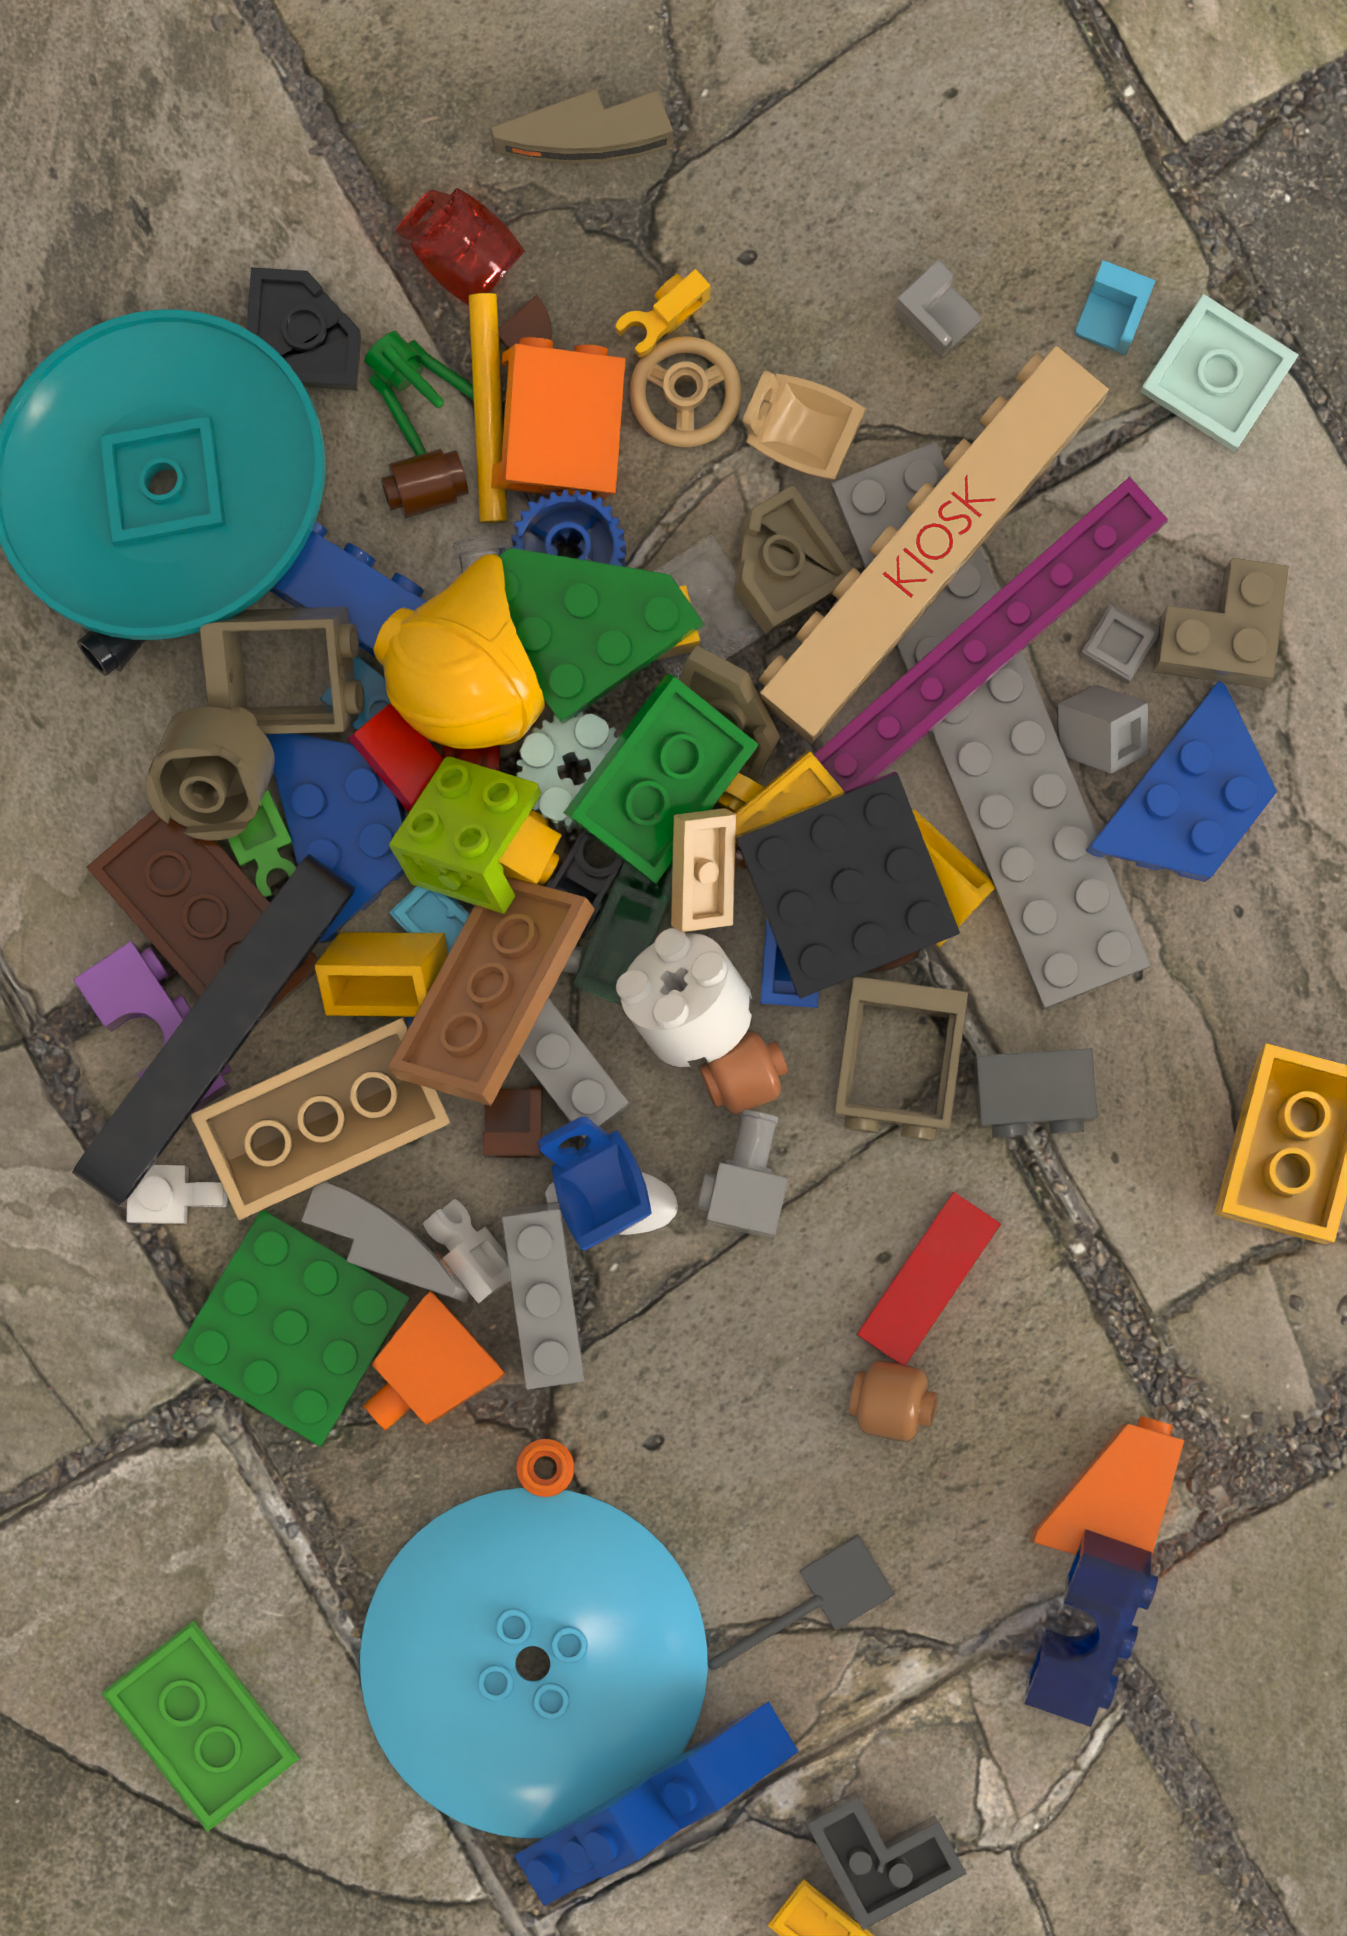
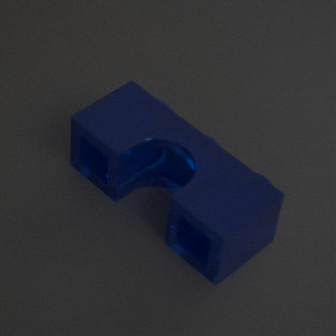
M1085 1529L1066 1577L1064 1604L1087 1612L1095 1619L1097 1625L1093 1630L1081 1636H1065L1046 1629L1027 1677L1026 1705L1089 1727L1092 1726L1099 1707L1106 1710L1109 1709L1119 1679L1118 1676L1112 1675L1118 1658L1129 1659L1137 1638L1138 1626L1132 1625L1138 1607L1148 1610L1156 1591L1158 1576L1151 1574L1152 1552Z

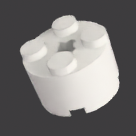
M676 928L664 930L657 936L655 943L642 951L631 963L628 970L617 980L616 990L621 998L624 1012L655 1055L672 1066L691 1067L687 1061L705 1057L707 1062H711L721 1058L739 1043L750 1026L752 1017L748 1010L749 998L752 999L750 989L720 945L705 935L685 933Z

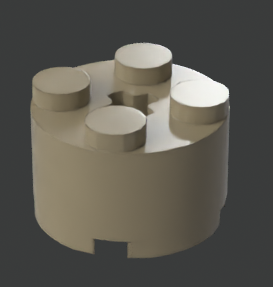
M197 707L178 712L172 716L149 769L145 784L149 803L155 813L167 824L170 818L187 827L184 834L196 839L224 840L237 836L246 829L247 824L255 817L259 810L274 770L275 758L273 748L267 736L257 726L255 716L249 710L242 707H232L230 709Z

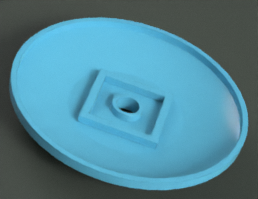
M524 1487L500 1490L475 1497L436 1517L417 1532L394 1558L376 1588L368 1608L360 1649V1678L368 1718L378 1743L403 1780L420 1797L451 1818L478 1830L517 1838L545 1837L680 1756L691 1739L699 1719L705 1696L708 1672L707 1643L698 1602L686 1576L666 1547L646 1527L630 1515L606 1502L569 1490H563L561 1493L551 1497H540L528 1492ZM536 1646L548 1654L550 1669L543 1678L528 1680L518 1672L516 1659L519 1652L526 1647Z

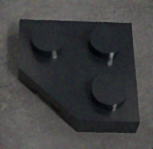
M251 267L246 329L273 347L291 366L304 387L357 390L361 348L360 329L339 309L308 271Z

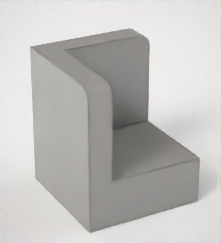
M938 259L897 298L895 312L943 359L979 324L981 316L952 287L954 274Z
M1094 685L1058 703L1059 742L1066 758L1112 774L1148 754L1147 702L1099 685Z

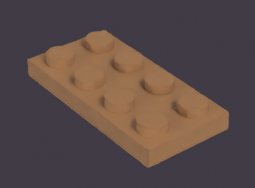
M507 876L505 877L516 897L505 914L481 906H474L388 1066L397 1079L489 1106L492 1105L595 910L586 897Z

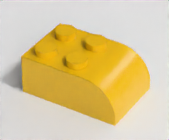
M1265 1043L1257 1057L1247 1087L1214 1215L1324 1245L1334 1243L1347 1197V1065Z

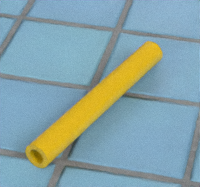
M480 293L468 296L479 522L503 523L508 522L506 490L491 488L493 465L501 461L503 444L497 294Z

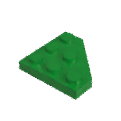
M509 548L499 555L503 563L505 592L511 620L535 671L543 697L562 724L568 722L705 625L670 574Z

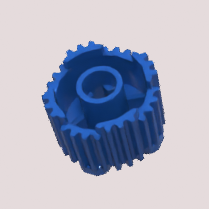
M563 490L561 496L551 492L550 499L548 500L541 496L537 504L532 501L528 503L529 511L522 510L520 512L521 521H515L516 535H512L513 547L511 548L559 556V550L556 546L562 542L568 547L571 541L579 543L580 557L577 559L623 567L626 565V544L624 541V531L620 529L618 517L613 518L610 505L603 507V499L599 497L593 500L592 493L589 491L584 496L580 495V491L577 490L573 496H569L567 490Z

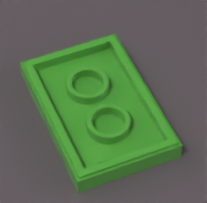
M195 1620L101 1693L207 1832L301 1758Z

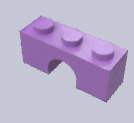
M132 941L73 979L104 1027L111 1032L131 1019L149 1018L159 1024L163 1032L165 1045L192 1009L182 994L172 999L161 983V980L169 976L151 947L141 952ZM229 1064L191 1114L231 1089L224 1075L232 1071ZM146 1069L137 1074V1077L139 1079L146 1071Z

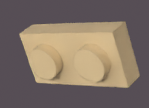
M725 808L674 815L671 926L681 932L733 925L736 814Z

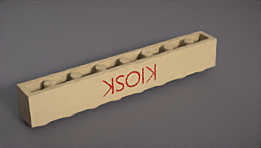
M1055 346L1046 358L1036 353L1016 377V380L1022 386L1012 398L1007 401L1004 397L999 396L979 421L986 427L972 444L964 438L953 449L943 463V466L949 470L936 487L926 482L906 506V509L912 513L908 520L899 530L892 525L885 529L869 550L875 556L873 561L862 573L853 568L843 578L832 593L838 599V602L825 617L816 611L795 637L802 643L788 660L779 655L759 678L758 681L765 686L760 692V697L765 707L811 745L1104 402L1109 388L1058 346Z

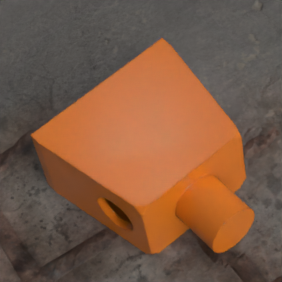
M430 1291L373 1361V1367L388 1383L363 1404V1407L385 1431L410 1409L426 1425H429L497 1382L507 1373L438 1296Z

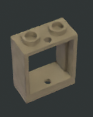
M348 606L244 610L230 619L208 623L200 627L208 707L225 709L242 707L247 709L255 716L257 726L264 734L344 732L358 719V714L362 713L364 708V689L361 680H355L353 658L357 657L359 650V635L356 625L349 623ZM325 629L333 705L248 707L240 632Z
M853 977L833 1117L845 1119L844 1129L878 1133L879 1123L901 1126V1137L925 1141H935L936 1131L947 1133L950 1130L968 992ZM864 1006L947 1018L935 1114L851 1103Z

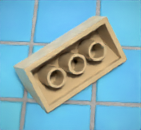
M404 1018L398 1019L191 1114V1118L238 1220L451 1123L437 1090L397 1079L388 1068L409 1029Z

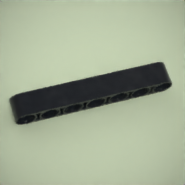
M308 854L87 1148L73 1169L72 1174L118 1207H121L341 913L354 894L355 886L312 855Z

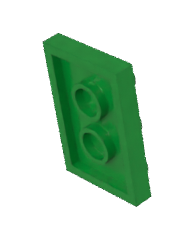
M666 674L563 813L645 878L657 883L673 861L674 815L711 810L759 744L678 678Z

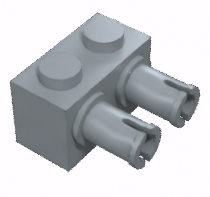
M743 1109L741 1115L742 1122L733 1159H727L726 1164L719 1163L717 1175L705 1173L698 1210L708 1212L706 1225L774 1239L788 1182L787 1177L771 1174L772 1170L766 1168L774 1129L779 1117Z

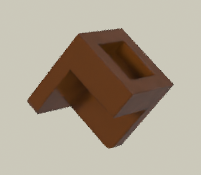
M530 1086V1089H500L492 1105H485L483 1156L485 1158H542V1152L537 1144L543 1135L542 1086Z

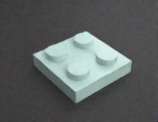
M1203 294L1142 386L1140 392L1235 453L1299 355Z

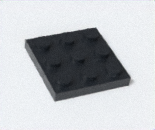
M892 772L735 837L796 994L800 999L960 934L897 772Z

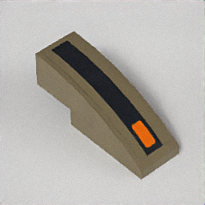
M593 89L490 127L492 144L496 153L530 161L560 164L604 163L640 157L673 147V129L658 90L604 109L597 89Z

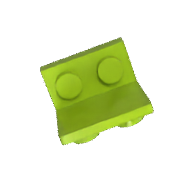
M446 757L392 838L389 846L412 885L505 914L516 895L503 874V866L498 861L541 796V789L536 782L454 757Z

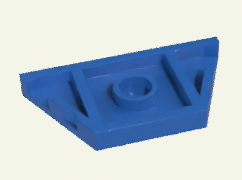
M1218 681L1212 686L1087 847L1086 851L1089 854L1100 858L1107 855L1136 862L1138 867L1155 871L1167 869L1176 872L1178 876L1206 882L1215 874L1277 793L1226 685Z
M296 733L265 734L274 752V774L290 837L293 842L297 865L299 866L304 858L310 854L356 887L346 906L318 943L331 942L338 935L337 931L360 910L365 911L381 896L383 889L392 881H398L405 874L389 846L392 838L406 818L404 808L354 745Z

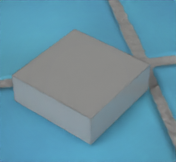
M1110 604L1081 651L1080 656L1129 684L1159 633Z

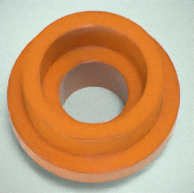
M552 1439L536 1440L528 1444L520 1453L516 1466L517 1476L521 1485L533 1495L540 1497L557 1495L565 1490L572 1481L574 1475L573 1457L569 1450L558 1441ZM543 1456L552 1458L557 1465V1471L550 1479H542L535 1473V1463Z

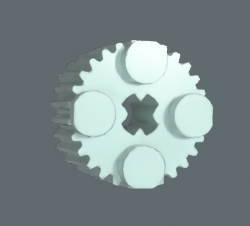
M580 712L565 724H562L554 715L552 723L544 720L542 721L543 728L541 730L534 727L532 729L533 733L526 736L519 751L521 760H517V777L536 782L541 789V796L532 810L540 813L549 823L553 822L555 830L559 831L562 826H565L567 833H571L573 829H578L579 834H581L584 829L563 812L618 739L614 727L609 729L604 719L593 714L583 716V712ZM574 761L579 766L587 765L591 770L590 772L583 773L585 782L574 786L570 778L560 779L559 772L566 771L565 765Z

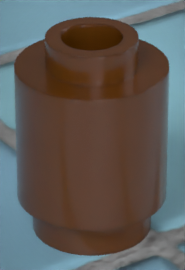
M438 449L388 464L390 476L381 478L390 511L400 508L405 519L456 504L457 497L469 494L463 466L456 450L443 454L442 450Z

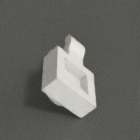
M153 1165L127 1199V1223L187 1224L188 1207H228V1196L220 1182L188 1183V1166Z

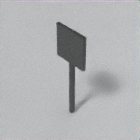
M857 1535L800 1570L814 1597L708 1661L709 1669L716 1670L820 1606L836 1631L894 1596L895 1594L860 1536Z

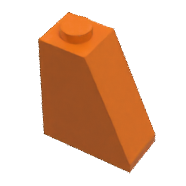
M1140 1416L1137 1426L1122 1424L1032 1531L1030 1541L1147 1576L1185 1440L1171 1436L1173 1425Z

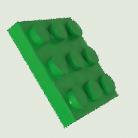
M261 1210L172 1358L322 1447L411 1298L359 1266L346 1262L347 1259L267 1211Z

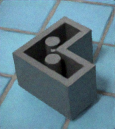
M856 1791L805 1818L810 1832L862 1930L967 1874L935 1815L886 1842L882 1841Z

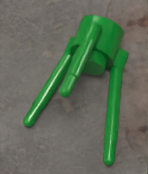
M392 331L379 339L364 358V362L374 372L369 379V383L384 399L416 456L427 452L392 390L393 386L398 391H402L412 384L436 408L443 407V398L421 376L423 367L420 364H422L473 400V385L429 355L416 340L407 343L397 331Z

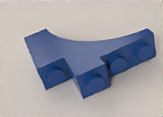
M768 1701L732 1720L694 1747L624 1791L528 1845L515 1854L514 1857L543 1906L599 1877L603 1879L638 1861L681 1829L721 1809L799 1751Z

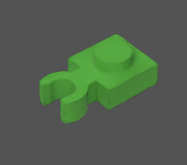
M267 790L257 814L247 824L246 829L237 836L228 838V841L241 868L257 862L259 868L256 872V885L260 893L269 900L274 897L268 885L270 875L275 871H284L290 878L296 867L291 861L282 858L279 853L280 850L291 846L293 842L271 793Z

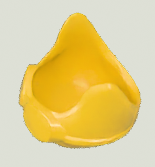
M496 554L484 555L477 559L445 590L417 609L411 610L405 607L398 609L386 620L379 631L374 645V654L376 659L384 666L387 696L393 707L407 723L421 735L432 741L461 749H478L511 744L527 733L545 709L543 692L510 617L505 592L502 559Z

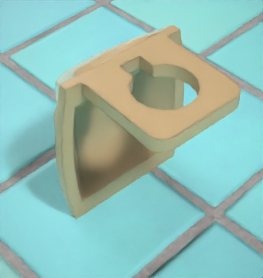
M765 370L743 417V424L750 433L746 442L762 454L791 469L824 479L836 480L867 409L844 394L827 386L776 373L775 376L773 373Z

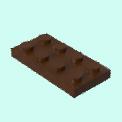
M152 810L86 868L200 998L270 903L215 840L196 839L184 833L187 827L171 818L167 824ZM313 952L309 954L263 1018L316 973L315 964L319 959Z

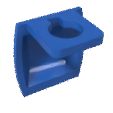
M579 1117L538 1140L537 1144L540 1151L556 1163L552 1165V1173L558 1203L565 1222L581 1250L585 1251L622 1233L652 1214L647 1187L640 1167L628 1144L617 1130L607 1134L588 1117ZM579 1135L588 1136L584 1140L586 1146L579 1150H576L574 1147H559L562 1142L571 1137Z

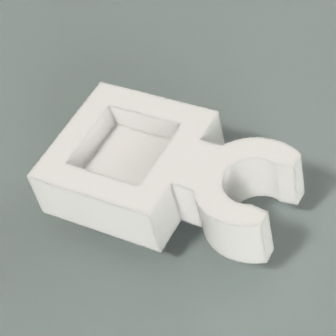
M452 1200L442 1210H437L423 1222L428 1234L435 1241L448 1248L450 1252L443 1257V1260L478 1304L511 1281L507 1253L486 1227L476 1232L471 1225L468 1211L458 1200Z

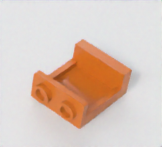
M536 337L521 338L519 344H514L502 353V365L508 366L501 461L493 465L491 488L550 495L551 492H555L557 496H561L563 490H567L569 496H573L576 490L580 491V495L583 496L589 491L592 493L593 500L599 497L604 500L615 494L626 358L608 356V349L597 345H577L574 347V351L553 349L554 342L549 339Z

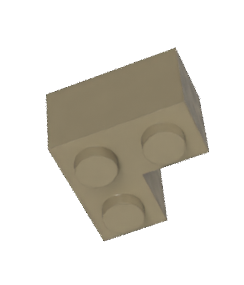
M1232 558L1224 569L1218 613L1167 605L1160 617L1153 673L1215 682L1221 681L1222 683L1265 689L1274 678L1289 566Z

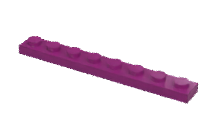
M1129 476L829 740L814 756L844 792L877 779L1168 523L1167 517Z

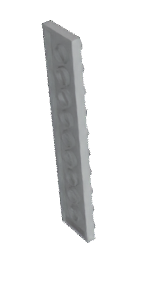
M937 441L831 483L832 492L864 570L875 558L869 550L878 537L890 525L899 530L912 515L906 509V506L926 482L936 487L948 473V469L943 466L944 458ZM980 548L895 646L906 673L998 593ZM1021 651L934 727L930 733L988 876L995 886V893L1044 1010L1145 970L1151 964L1106 855L1100 858L1092 856L1086 851L1087 847L1097 836V832L1023 651Z

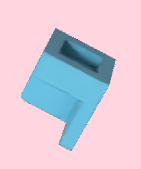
M1103 260L1076 327L1075 335L1126 356L1156 280Z

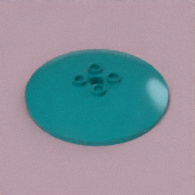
M160 309L135 312L97 324L71 338L41 362L16 393L0 425V545L20 579L42 602L72 623L97 633L132 640H160L200 632V627L208 623L230 619L253 605L278 583L303 550L313 530L321 506L326 472L325 444L314 404L291 366L273 347L249 330L223 318L202 312ZM163 470L175 471L177 473V482L170 492L163 495H155L150 492L151 480L157 473Z

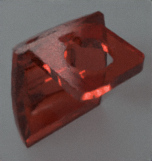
M456 188L451 195L433 189L429 190L396 229V232L402 238L412 241L409 244L410 248L434 279L449 293L468 306L469 295L491 293L525 252L512 232L494 213L459 188ZM433 207L432 211H434V214L429 220H423L417 224L420 218Z

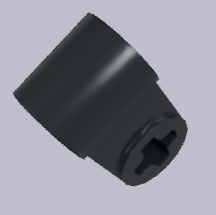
M586 830L577 838L562 866L558 867L546 887L586 897L595 910L580 937L582 939L586 938L608 901L610 891L625 867V861L617 855L615 861L606 868L597 869L591 867L585 860V851L587 846L596 838Z

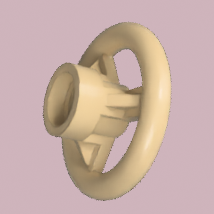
M681 336L656 344L652 352L641 357L631 376L629 398L637 421L649 435L671 446L695 447L715 440L733 423L742 400V384L735 364L721 348L701 338ZM691 353L706 358L714 366L704 371L693 362L683 361L674 364L666 370L658 364L669 356ZM647 381L663 389L667 401L677 408L676 429L661 423L651 412L646 398ZM724 381L725 398L720 412L710 423L694 430V408L705 400L710 388ZM681 382H690L695 386L696 392L690 397H681L676 393L675 388Z

